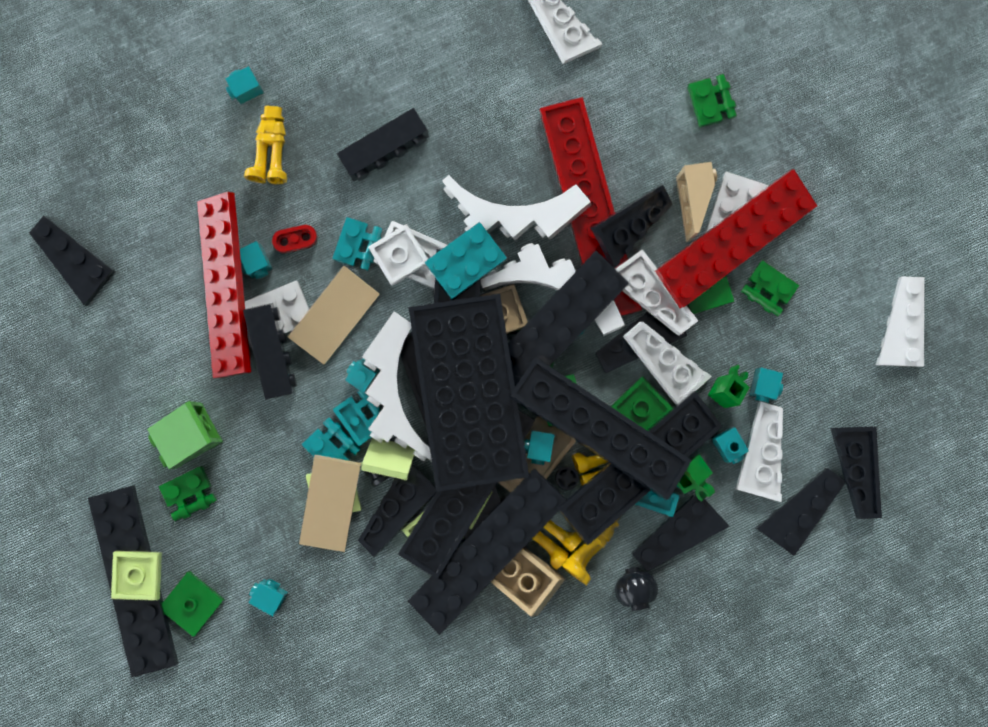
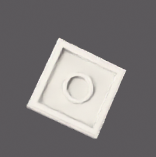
M407 224L368 247L391 286L426 266L424 262L428 260Z

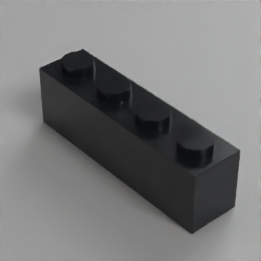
M412 108L339 151L337 155L353 181H360L365 179L369 172L375 168L381 169L389 163L388 161L395 156L399 158L405 155L408 151L407 149L412 146L422 145L426 142V138L429 137L428 130L416 110Z
M273 303L244 309L243 313L265 400L293 394L294 387H297L295 374L290 373L289 365H292L289 351L285 352L283 343H286V336L284 330L279 328L278 321L281 320L279 308L274 307Z

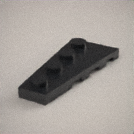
M664 185L655 187L591 227L607 261L613 267L620 263L621 258L633 249V245L640 238H643L652 224H655L673 205Z
M44 215L29 232L85 306L89 305L116 272Z
M647 311L597 351L595 355L604 374L639 359L638 355L623 337L637 323L644 322L669 344L687 336L686 331L678 336Z
M877 427L830 428L856 519L882 518Z
M412 464L407 480L399 478L393 480L392 486L381 500L380 506L371 517L358 541L373 557H376L434 497L436 487Z
M824 468L804 485L797 494L791 496L778 510L776 509L769 515L770 517L756 526L755 529L795 556L846 481L828 468Z
M694 494L674 513L673 517L670 516L631 554L646 571H649L730 526L705 499L700 501L696 494Z

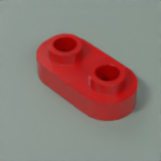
M310 225L295 226L277 231L272 237V245L280 253H290L313 247L318 240V235ZM305 234H310L308 241L303 240ZM284 239H288V244L286 246L281 245V242Z

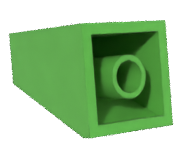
M186 402L147 429L150 434L148 436L150 443L157 447L161 454L159 459L163 466L168 467V469H176L223 443L205 407L200 402Z

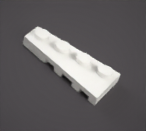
M528 0L562 64L601 48L602 42L592 36L586 24H582L575 17V12L561 0Z
M641 250L616 268L630 282L623 292L679 336L697 323L698 320L687 306L684 308L678 307L656 274V266L645 252Z
M902 276L898 278L892 301V311L887 320V330L885 337L882 339L880 346L882 349L879 358H877L876 365L924 367V277Z
M644 322L637 323L623 336L675 405L692 391L699 389L712 377L700 369L692 360L681 354L677 348L667 343L663 337Z
M758 402L747 443L749 452L744 455L745 458L742 462L735 489L782 502L780 489L782 483L781 438L783 434V408Z

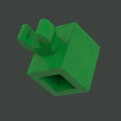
M739 365L732 366L729 369V375L718 377L708 394L709 397L723 408L740 406L750 388L743 382L748 378L749 373L742 372L739 376Z
M697 455L691 459L692 461L679 481L678 486L684 494L695 489L697 498L702 501L707 496L711 497L715 490L710 484L705 482L713 472L702 457Z

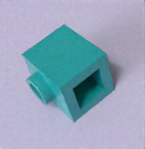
M249 66L242 70H235L230 73L229 77L225 78L229 85L226 87L232 100L236 98L240 105L264 93Z
M257 241L240 249L241 268L244 275L247 274L251 278L260 279L268 275V271L273 269L262 245Z
M365 359L358 360L357 362L353 361L346 371L348 376L345 381L363 393L368 390L380 373L378 368L376 371H373L364 365Z
M762 367L755 369L749 395L755 396L756 401L769 403V400H777V397H780L783 391V384L781 383L783 373Z
M735 427L729 428L711 438L724 462L736 464L745 458L744 454L749 452Z
M531 431L530 440L525 439L524 447L527 458L531 459L532 464L544 465L545 461L550 462L555 434Z
M264 579L259 584L255 583L249 592V595L252 597L248 603L274 616L279 611L288 592L280 588V584L275 580Z

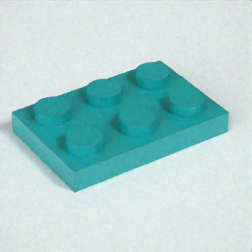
M478 222L424 263L453 300L506 261L507 257L483 225Z

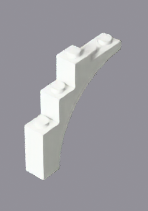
M449 175L442 180L446 185L443 190L451 199L457 198L460 202L458 208L465 216L470 214L464 220L467 225L466 231L480 222L486 231L491 233L502 224L499 229L507 238L512 236L514 240L518 239L535 223L537 224L535 230L542 238L547 236L551 240L591 206V201L577 185L545 202L528 206H506L491 203L474 196L463 189Z
M530 243L521 248L522 251L518 252L520 262L517 263L516 260L504 265L505 269L498 272L492 270L480 282L486 291L502 285L517 283L538 284L558 291L576 271L571 260L566 261L565 258L552 263L553 267L549 268L539 244L534 245ZM614 300L595 319L604 336L625 327Z
M394 311L362 356L366 360L363 363L373 371H376L377 368L380 370V373L366 391V394L369 396L366 400L376 407H379L380 404L384 406L369 427V430L372 431L370 436L382 443L383 440L388 442L394 435L396 436L394 441L403 448L409 445L415 449L413 454L419 459L425 461L428 458L432 461L430 447L411 428L399 399L397 387L398 359L404 340L411 329V323Z

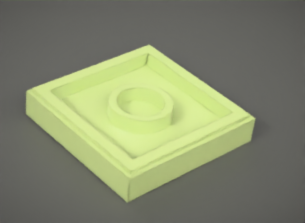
M372 438L362 462L361 470L407 480L415 456L413 454L415 449L409 445L403 448L393 441L386 442L383 440L380 443Z
M114 551L111 599L159 600L162 552Z

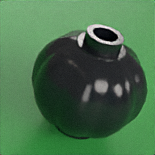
M638 567L625 569L626 574L618 579L615 586L616 598L624 607L631 606L632 611L650 608L649 602L655 601L658 594V585L655 578L647 572L639 571Z

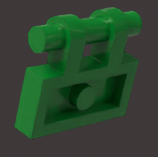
M725 74L716 76L718 85L712 86L710 78L689 83L687 86L699 128L720 123L723 120L721 113L724 112L727 113L728 119L737 117L735 111L737 106L735 100L731 98L729 91L731 86L729 81H726ZM721 93L723 104L718 105L715 95Z
M762 260L748 278L755 286L752 289L745 284L741 292L747 295L748 300L757 302L764 307L763 310L768 313L772 312L778 317L783 309L776 305L777 302L780 301L784 305L787 304L799 285ZM761 289L771 295L769 300L760 294Z
M202 466L158 486L167 506L171 507L175 504L178 506V510L171 513L174 521L181 518H189L192 513L200 509L205 510L210 507V504L217 501L214 493L208 496L205 495L204 490L212 486ZM196 495L197 501L187 505L185 499Z

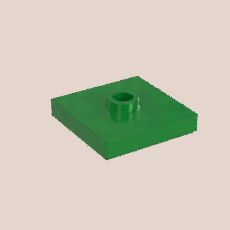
M727 276L687 305L689 310L696 314L735 302Z
M643 376L611 405L612 408L645 430H648L672 409L671 405Z
M188 571L164 600L162 606L164 614L191 636L195 637L225 599L191 571Z

